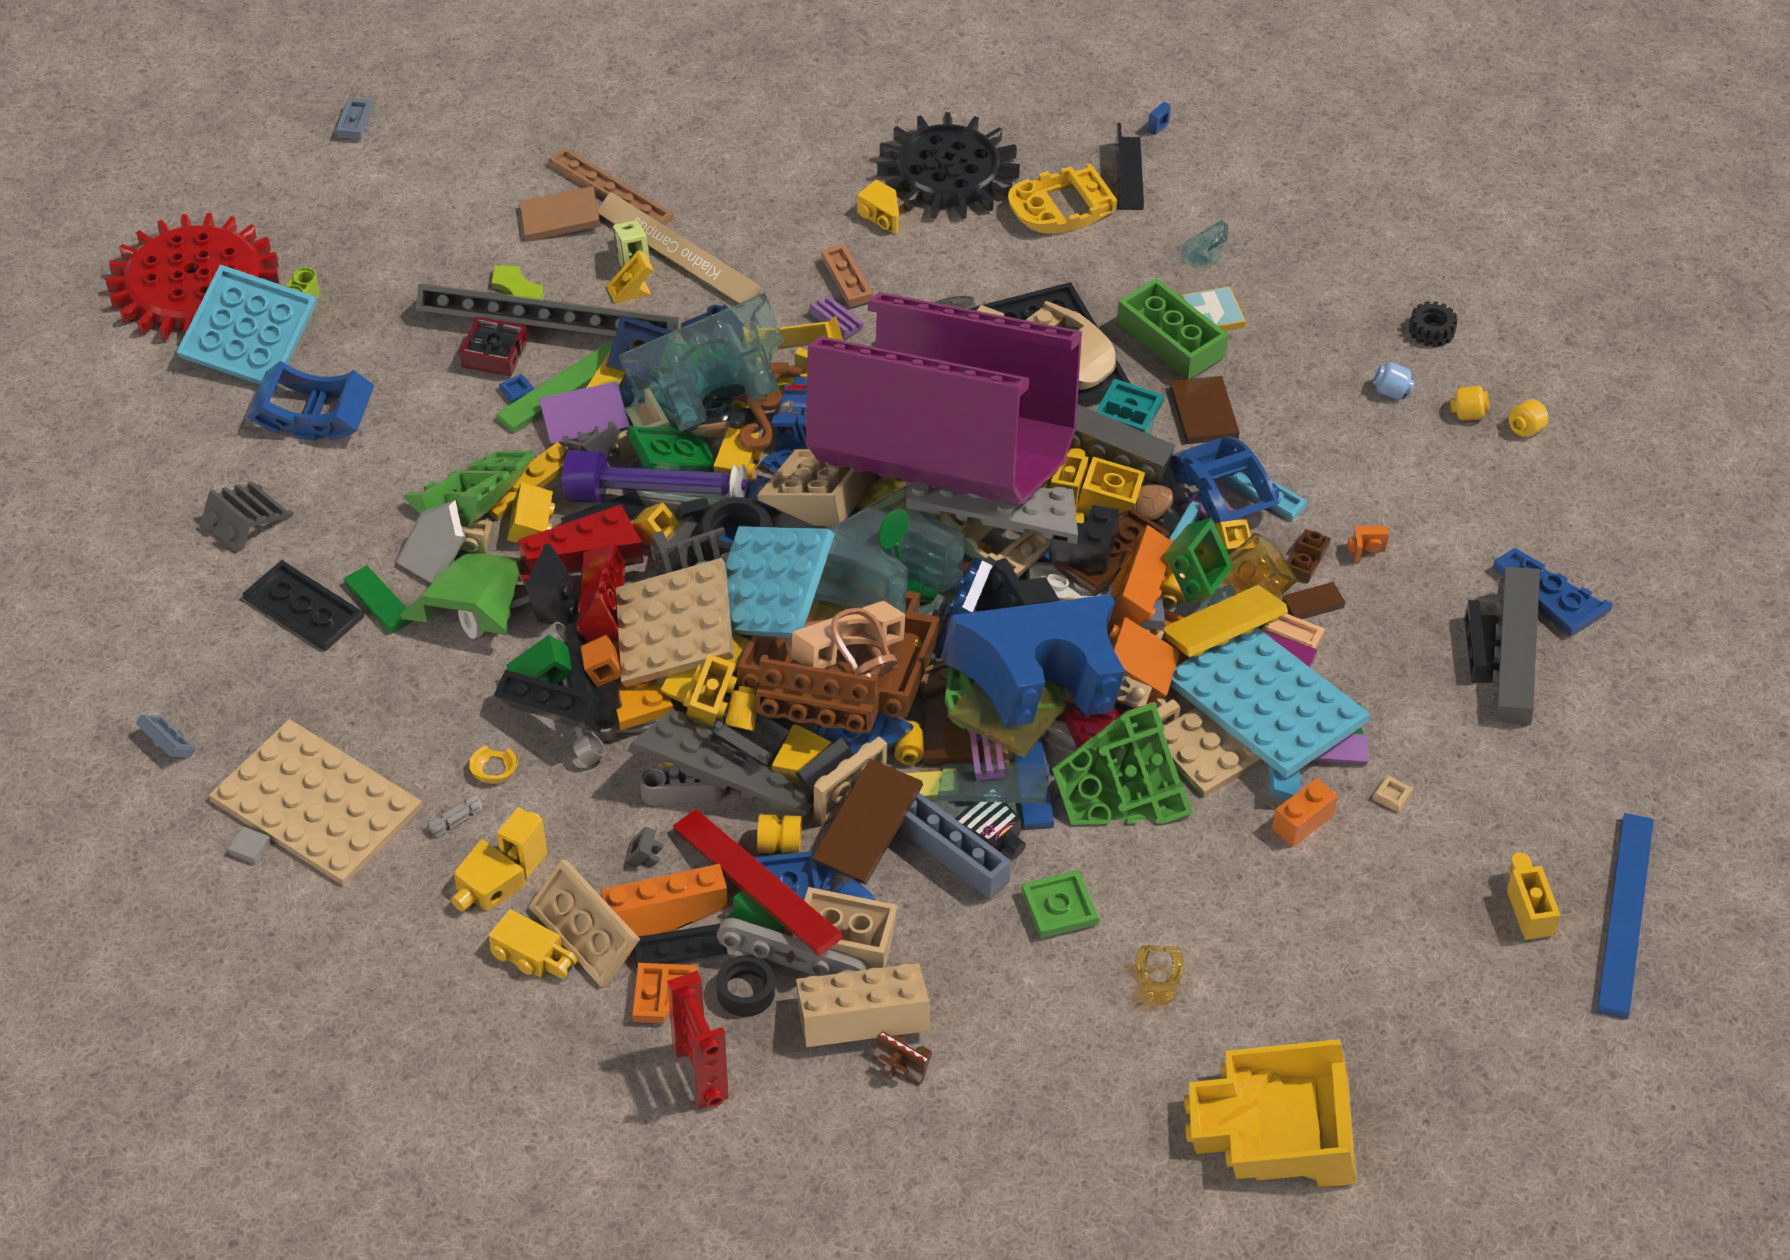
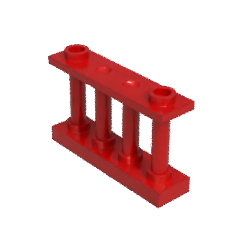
M694 971L667 981L672 1049L676 1058L686 1056L691 1060L695 1073L698 1108H713L722 1104L724 1100L729 1099L725 1031L723 1027L710 1030L704 1017L702 980L698 971Z

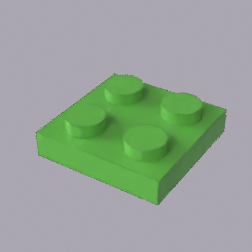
M1079 870L1022 883L1021 891L1040 939L1098 925L1099 917Z

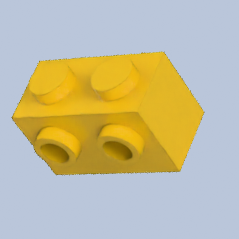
M708 654L704 666L698 665L693 681L697 682L694 691L689 689L683 706L688 707L686 714L688 719L710 727L714 726L716 718L722 720L728 703L723 702L725 694H732L737 681V677L732 676L735 663Z

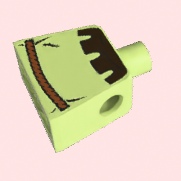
M634 220L614 225L615 250L621 268L630 260L629 256L634 255L637 251L645 253L650 262L647 235L639 222Z

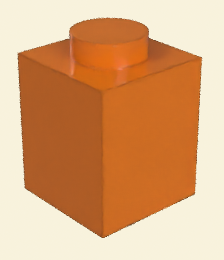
M607 635L581 646L584 669L597 688L621 677L619 652Z

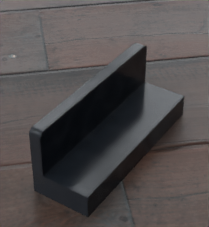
M1468 600L1464 622L1471 682L1492 683L1494 669L1499 670V663H1494L1495 646H1500V640H1495L1496 623H1499V618L1496 615H1481L1480 601Z

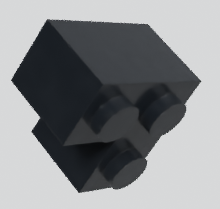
M1092 505L1086 524L1077 523V544L1068 543L1067 537L1054 535L1052 539V562L1066 563L1071 566L1107 572L1118 536L1119 509Z

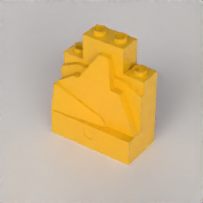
M1340 1039L1225 1051L1226 1063L1221 1064L1222 1079L1189 1082V1095H1184L1185 1112L1190 1114L1191 1123H1185L1187 1142H1193L1196 1154L1225 1152L1227 1167H1233L1236 1179L1256 1178V1180L1304 1176L1316 1180L1318 1187L1357 1184L1348 1072Z

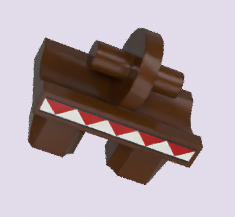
M882 1031L877 1036V1045L871 1059L885 1066L883 1076L887 1079L893 1078L897 1073L919 1086L925 1078L932 1051L924 1046L917 1047L914 1050L907 1045L908 1040L905 1035L890 1036Z

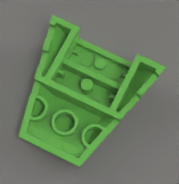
M497 450L468 464L469 470H455L447 474L448 478L438 484L432 481L423 485L425 491L421 493L411 491L404 494V498L420 514L423 511L457 500L461 526L468 527L488 512L508 492L533 460L535 453L534 451Z
M468 552L447 567L400 614L401 619L427 623L437 607L477 613L480 631L506 635L507 620L510 619L511 615L510 607L514 601V590L518 584L522 559Z

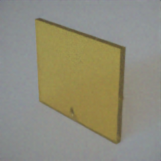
M1045 680L1033 723L1024 726L1005 727L990 697L977 682H974L950 710L947 717L1025 758L1073 696L1071 692Z

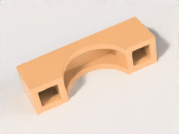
M885 601L863 607V609L873 614L880 623L887 646L904 640V613ZM857 614L847 615L839 619L837 630L845 646L869 644L881 647L877 633L868 619ZM833 618L793 631L791 658L802 665L822 669L836 664L838 647L831 634Z

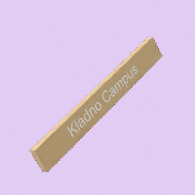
M610 192L598 208L599 215L614 225L634 220L638 221L647 235L650 248L741 306L747 308L760 291L761 287L614 193Z

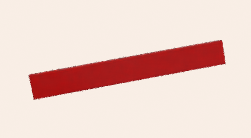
M694 809L673 825L675 832L712 865L720 864L722 873L816 955L820 957L843 939L840 930L700 811Z

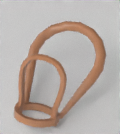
M850 608L837 613L833 617L831 634L841 654L852 669L850 671L851 674L871 677L872 674H877L879 678L898 668V661L894 654H890L882 627L873 614L863 608ZM857 614L868 619L877 633L882 650L881 653L878 646L865 644L874 659L859 667L842 642L837 630L839 619L847 615ZM825 620L807 622L804 628ZM787 637L786 650L790 655L792 650V638ZM877 666H880L879 669H877V670H875V671H872V672H870V673L864 674V673H866L867 671H869V670H871V669H873V668H875V667H877ZM830 667L823 668V669H828V670L836 671V670H834V669H832V668H830Z

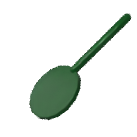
M895 509L884 518L880 525L878 541L886 549L894 547L899 583L904 584L899 542L907 531L909 516L903 509Z

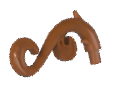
M775 362L744 376L750 379L746 389L749 408L763 427L765 435L759 439L753 438L750 434L758 431L759 426L756 423L744 426L739 432V442L743 447L748 450L759 451L767 448L772 442V429L763 410L771 411L777 409L781 404L782 395L777 388L766 387L762 389V396L765 398H761L758 394L761 385L770 379L775 381L778 378L787 379V376L801 377L802 367L789 366V363Z

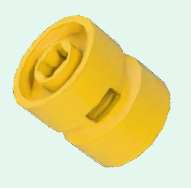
M759 814L757 852L774 854L777 849H780L783 854L800 853L802 816L785 815L782 820H779L776 815Z

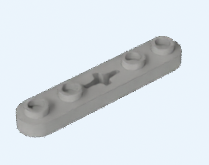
M725 919L720 924L717 932L719 942L726 948L814 976L867 970L866 964L857 957L832 949L827 950L819 957L798 938L739 919ZM789 951H794L795 955L790 954Z

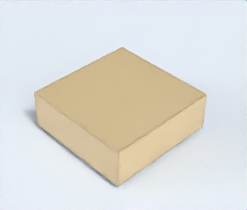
M1387 775L1373 794L1372 800L1399 813L1412 795L1413 788Z

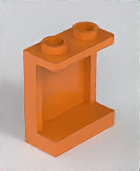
M1126 617L1116 624L1112 623L1107 628V634L1118 659L1125 669L1124 676H1129L1130 679L1152 687L1146 704L1156 703L1157 698L1163 699L1166 697L1180 651Z

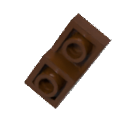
M1305 529L1296 542L1293 554L1285 564L1283 574L1309 583L1329 546L1331 538L1317 531Z

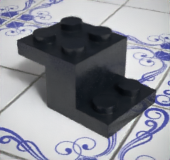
M1000 559L997 560L990 570L977 604L982 611L1060 600L1046 577L1020 581L1008 560Z

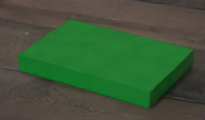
M629 426L626 432L645 469L714 472L715 459L701 436L683 432V429Z

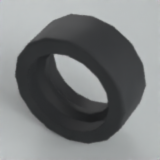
M739 955L729 959L720 967L717 974V998L721 1006L729 1013L740 1017L754 1016L764 1012L772 1004L775 997V974L771 966L763 959L752 955ZM741 974H751L763 980L764 989L751 997H739L733 995L728 990V982Z

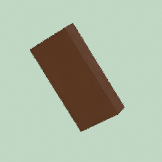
M1334 582L1283 595L1282 601L1287 606L1288 614L1301 620L1342 609L1345 606V600Z

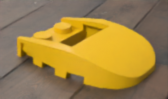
M1091 163L1086 164L1085 169L1074 171L1072 167L1061 168L1060 173L1050 174L1048 171L1039 173V178L1033 181L1025 179L1015 184L1008 194L1009 205L1019 220L1030 229L1044 234L1064 233L1085 228L1116 211L1117 206L1116 197ZM1074 185L1090 207V210L1083 215L1078 213L1071 215L1066 220L1048 194Z

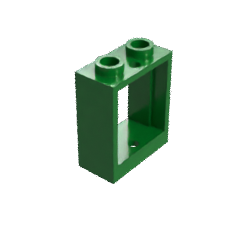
M1212 518L1188 524L1164 553L1187 603L1212 596L1234 567Z

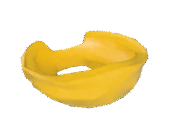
M488 746L479 748L469 759V768L473 776L487 784H500L507 781L514 774L518 765L517 756L511 749L494 751L489 749ZM490 758L503 759L506 769L502 775H485L483 773V767Z

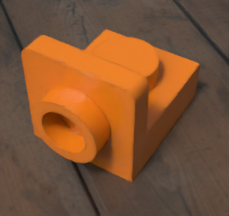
M1355 526L1353 537H1348V553H1353L1354 563H1360L1362 551L1370 553L1386 551L1389 537L1388 526Z

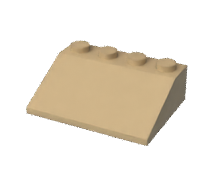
M795 449L757 496L759 501L809 524L836 528L841 526L876 480V475L874 472L854 471L851 467L831 466L827 462L817 460L809 449Z

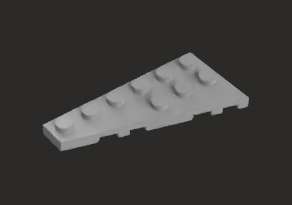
M925 483L906 484V508L936 515L944 512L954 513L957 515V519L967 521L968 517L982 519L983 525L1021 533L1028 532L1029 530L1039 531L1044 538L1053 539L1054 535L1067 537L1068 543L1077 544L1078 530L1073 489H1066L1064 487L1039 488L1022 505H1009L1003 500H987L981 498L980 495L971 493L959 494L952 489L932 488Z

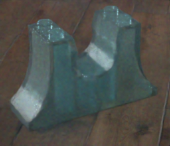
M763 293L619 354L618 357L638 403H645L644 389L650 388L658 404L672 414L681 432L705 422L706 411L702 401L708 393L718 387L728 384L743 385L746 393L754 400L780 390L771 369V360L774 352L784 339L768 298Z
M905 486L829 528L835 535L813 600L832 602L849 608H863L880 601H885L905 614L907 578L916 580L927 588L944 593L956 586L959 579L963 577L965 535L938 521L927 512L906 508ZM895 509H903L909 516L907 531L899 542L902 563L896 558L894 547L886 549L878 541L880 525L884 518Z

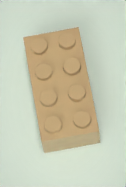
M919 963L796 979L798 1011L806 1047L877 1038L882 1031L890 1036L931 1031L930 1003Z

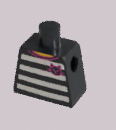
M990 788L955 818V820L999 852L1005 849L1012 856L1018 857L1026 847V843L1019 838L1021 830L1020 817L993 788Z

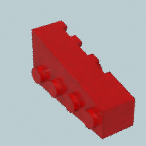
M621 505L518 539L519 556L522 559V565L527 575L531 574L545 543L551 544L566 566L567 571L580 570V565L583 564L584 552L614 543L625 563H644L642 541Z

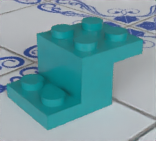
M1114 379L1096 412L1152 435L1154 418L1163 404L1164 395ZM1085 454L1088 457V463L1091 464L1093 456Z

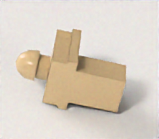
M1124 676L1116 701L1132 708L1146 705L1152 687L1130 679L1129 676Z

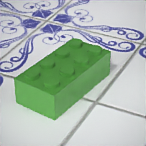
M1157 278L1119 300L1116 323L1185 379H1191L1226 356L1229 334Z

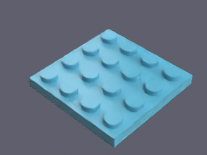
M220 265L176 353L180 358L260 385L265 372L280 361L288 365L318 303L317 297Z
M738 527L726 562L732 632L738 635L792 638L793 631L804 628L835 534L829 529Z

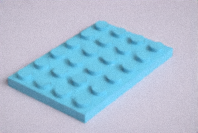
M1257 627L1249 634L1238 635L1229 639L1227 644L1207 649L1201 656L1190 657L1176 666L1170 684L1174 690L1285 778L1370 721V713Z

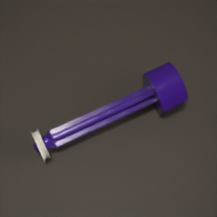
M569 450L563 463L562 487L566 500L602 503L607 489L721 494L722 496L730 492V498H745L747 471L744 464L741 468L734 464L730 476L725 471L721 473L608 467L606 455L602 452Z

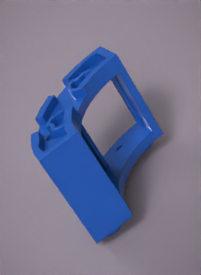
M280 361L265 372L247 418L272 432L279 433L282 430L292 433L294 438L316 441L317 437H329L330 440L344 438L357 431L375 385L355 370L340 376L323 377L298 371ZM277 383L294 391L310 395L303 414L288 411L270 402ZM327 397L340 398L334 411L321 414Z
M1223 437L1173 453L1170 467L1174 479L1184 482L1189 487L1194 485L1199 490L1198 498L1208 518H1212L1214 524L1230 521L1280 504L1277 486L1271 483L1265 469L1250 448L1235 437ZM1243 471L1254 486L1261 502L1228 512L1214 480Z

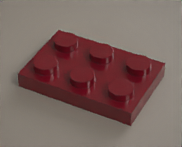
M1064 703L1065 710L1062 713V717L1078 749L1123 713L1134 708L1114 707L1112 712L1086 716L1075 703Z

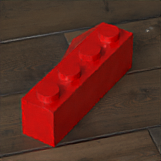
M614 543L583 553V564L580 565L582 582L579 583L581 600L577 604L580 615L579 620L576 621V627L579 635L585 637L587 643L607 635L610 641L619 639L616 588L624 586L625 562Z

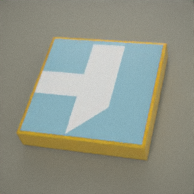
M1230 286L1181 295V298L1223 331L1241 329L1246 326V320Z

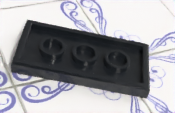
M283 560L242 593L243 599L324 651H327L364 618L362 610Z

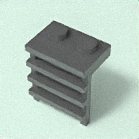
M248 482L247 487L244 488L240 484L235 485L234 490L224 487L221 493L210 490L201 523L233 551L238 552L245 548L250 527L290 518L294 512L291 510L286 511L284 507L262 490L263 487L260 484L256 485L253 482Z
M724 528L712 530L669 544L663 531L652 534L654 545L650 546L654 561H659L660 568L656 569L657 576L688 568L684 548L693 545L697 563L703 562L704 558L700 543L707 540L710 542L713 559H718L720 553L716 537L725 535Z
M757 713L754 731L732 728L720 721H717L716 727L713 730L714 733L767 766L770 765L790 732Z

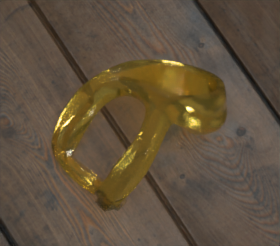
M1144 945L1137 950L1135 971L1140 983V995L1144 1001L1153 1005H1166L1175 999L1178 984L1184 970V957L1179 948L1172 946L1160 948L1156 945ZM1150 951L1170 952L1173 971L1169 980L1158 982L1152 980L1147 975L1146 963Z

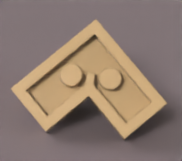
M650 388L644 389V404L625 409L631 426L670 428L669 421ZM627 430L622 431L617 436L618 443L615 450L620 459L637 454L626 434Z

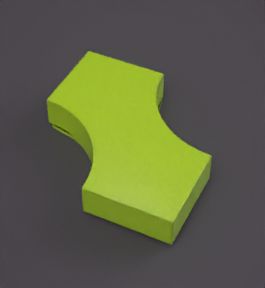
M495 265L492 289L503 291L509 295L542 299L543 285L534 284L526 280L521 274L520 266Z

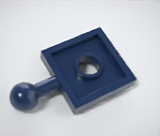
M621 315L606 366L626 373L622 387L619 390L624 407H629L634 402L632 388L636 376L657 382L672 331ZM634 343H643L646 347V352L643 355L635 354L632 351Z

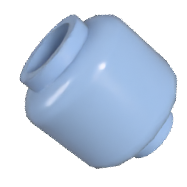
M1387 362L1384 366L1380 365L1378 367L1373 384L1376 385L1377 393L1399 400L1404 394H1410L1414 386V380L1411 379L1409 368L1394 362Z

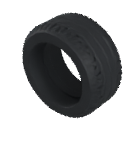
M733 497L716 502L712 507L708 508L701 519L699 530L700 534L722 527L725 529L736 524H746L752 527H773L769 512L762 504L753 499ZM716 538L720 556L730 552L733 543L724 542ZM709 540L701 542L705 555L710 561H713Z

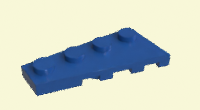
M1516 548L1494 560L1493 568L1503 577L1505 575V567L1540 569L1538 608L1570 636L1609 613L1612 609L1613 604L1604 599L1601 602L1591 596L1592 592L1583 586L1580 589L1567 582V577L1560 573L1554 574L1544 569V564Z

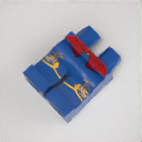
M796 377L793 384H785V394H783L780 410L778 415H774L771 422L778 441H801V438H803V441H806L807 378ZM787 427H792L794 433H786L785 430Z

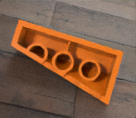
M1149 525L1131 542L1120 566L1121 571L1113 580L1111 585L1113 590L1110 594L1115 604L1108 627L1112 623L1116 624L1124 617L1137 625H1140L1143 621L1147 623L1156 611L1153 606L1162 593L1159 588L1168 575L1165 571L1169 563L1164 553L1173 542Z
M720 864L601 889L602 899L638 937L676 931L678 927L689 922L695 923L728 908L727 887Z

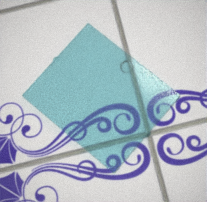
M944 763L942 777L939 779L938 801L1046 803L1047 789L1050 786V764L1004 763L1006 777L976 781L974 763ZM986 763L980 764L981 772L987 771ZM992 763L993 770L998 769V763Z

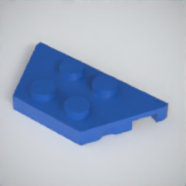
M976 558L971 560L965 577H961L955 586L954 592L957 593L955 600L950 601L944 612L947 619L934 649L940 652L943 651L952 615L973 612L992 565Z
M878 712L872 729L868 733H854L842 727L825 728L816 723L813 733L830 742L842 737L855 755L865 743H871L877 737L882 738L887 743L888 751L912 731L914 726L897 717H890Z
M816 851L755 857L758 862L803 900L805 899L808 887L829 891L837 873L813 861L812 857Z

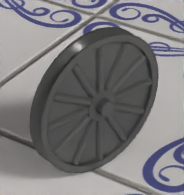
M953 296L934 302L965 309H971L976 305L974 302L975 298L972 296Z

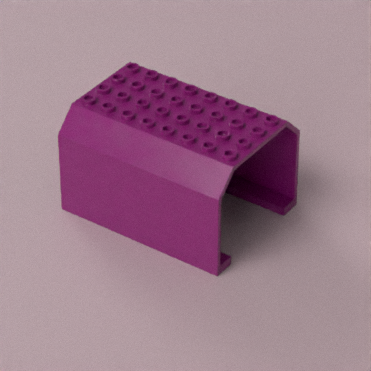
M879 292L868 300V311L877 313L876 347L822 336L808 345L806 446L819 461L827 462L831 466L851 467L854 471L858 472L869 471L878 473L881 477L902 478L908 483L920 482L928 484L932 488H948L959 494L971 493L980 495L981 498L987 500H1003L1009 505H1022L1065 463L1076 430L1082 331Z

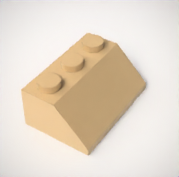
M808 887L804 901L841 931L843 939L830 949L861 959L866 964L867 970L871 968H885L890 953L898 905Z

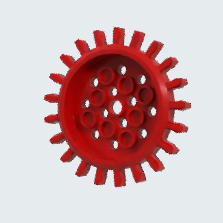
M206 213L203 225H191L188 215L182 214L180 220L181 227L169 230L168 225L163 220L157 221L158 235L151 238L141 230L136 232L138 244L141 245L138 249L124 244L119 246L121 257L129 260L128 262L110 260L111 275L118 276L106 278L108 292H117L109 295L112 308L116 309L126 306L120 309L121 318L125 324L141 315L142 317L137 321L139 333L143 335L154 324L160 325L161 339L167 341L173 328L183 329L185 336L220 265L279 284L278 269H268L279 266L276 252L264 254L271 251L269 238L266 236L252 242L257 238L255 226L252 224L239 234L236 233V219L232 216L229 217L223 227H218L214 225L212 213ZM197 269L194 273H186L188 270Z

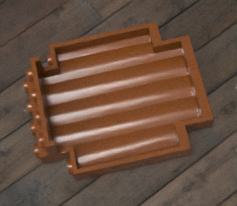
M820 577L806 623L831 619L845 609L863 608L880 601H885L905 614L904 640L888 645L890 654H894L898 661V668L879 678L877 674H872L871 677L851 674L850 671L852 669L839 649L837 650L836 664L829 666L836 671L805 666L793 660L786 650L787 637L752 635L737 666V687L743 686L756 689V712L769 718L785 717L797 723L814 722L825 728L842 727L854 733H868L872 729L878 712L890 717L908 716L939 637L940 617L919 613L920 593ZM915 640H919L922 643L919 648L916 647ZM865 644L845 646L858 667L874 659ZM877 666V667H875V668H873V669L867 671V672L864 673V674H867V673H870V672H872V671H875V670L879 669L880 666Z

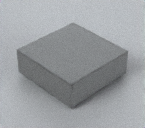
M243 827L228 848L229 854L256 865L271 843L270 836Z

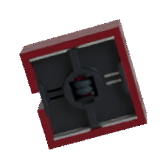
M476 317L459 352L461 367L511 377L518 363L517 355H522L528 342L527 327Z

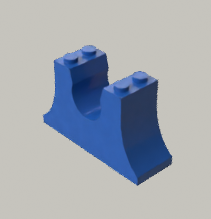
M1111 594L952 615L941 655L945 665L960 670L982 687L992 700L1006 728L1033 724L1045 680L1057 682L1067 688L1073 696L1074 703L1086 716L1112 712L1125 674V669L1118 659L1107 634L1108 623L1115 604Z

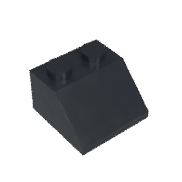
M545 543L525 586L537 622L545 624L560 622L565 626L571 623L573 616L577 615V604L579 601L575 597L573 582L570 580L566 566L551 544Z

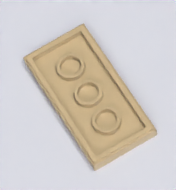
M567 860L559 861L528 906L549 930L560 935L561 944L575 955L577 962L601 987H605L610 983L640 940Z

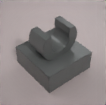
M645 826L632 838L626 864L638 867L644 861L647 865L654 866L660 861V858L652 853V851L659 853L663 849V844L654 840L655 830Z

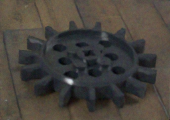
M945 112L943 124L928 126L925 119L920 115L917 116L918 131L912 135L898 126L894 128L893 140L900 143V147L885 143L880 144L879 157L895 161L877 162V177L897 176L886 181L885 184L896 190V192L905 189L909 193L904 198V209L907 211L921 200L931 204L930 211L931 218L933 219L938 217L941 206H957V212L961 219H966L967 204L978 201L989 212L993 210L994 198L989 195L992 190L1008 196L1013 183L999 177L1019 178L1020 164L1004 163L1001 161L1016 159V144L996 148L995 145L1002 141V129L998 127L984 135L978 131L979 117L976 116L971 119L966 127L952 124L953 120L950 112Z

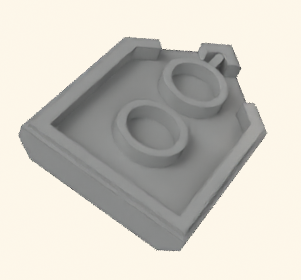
M457 500L421 512L396 560L398 564L432 583L453 563L466 538L464 528L461 526Z

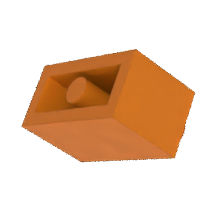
M1314 779L1275 809L1272 830L1294 847L1334 816L1338 795L1319 779Z

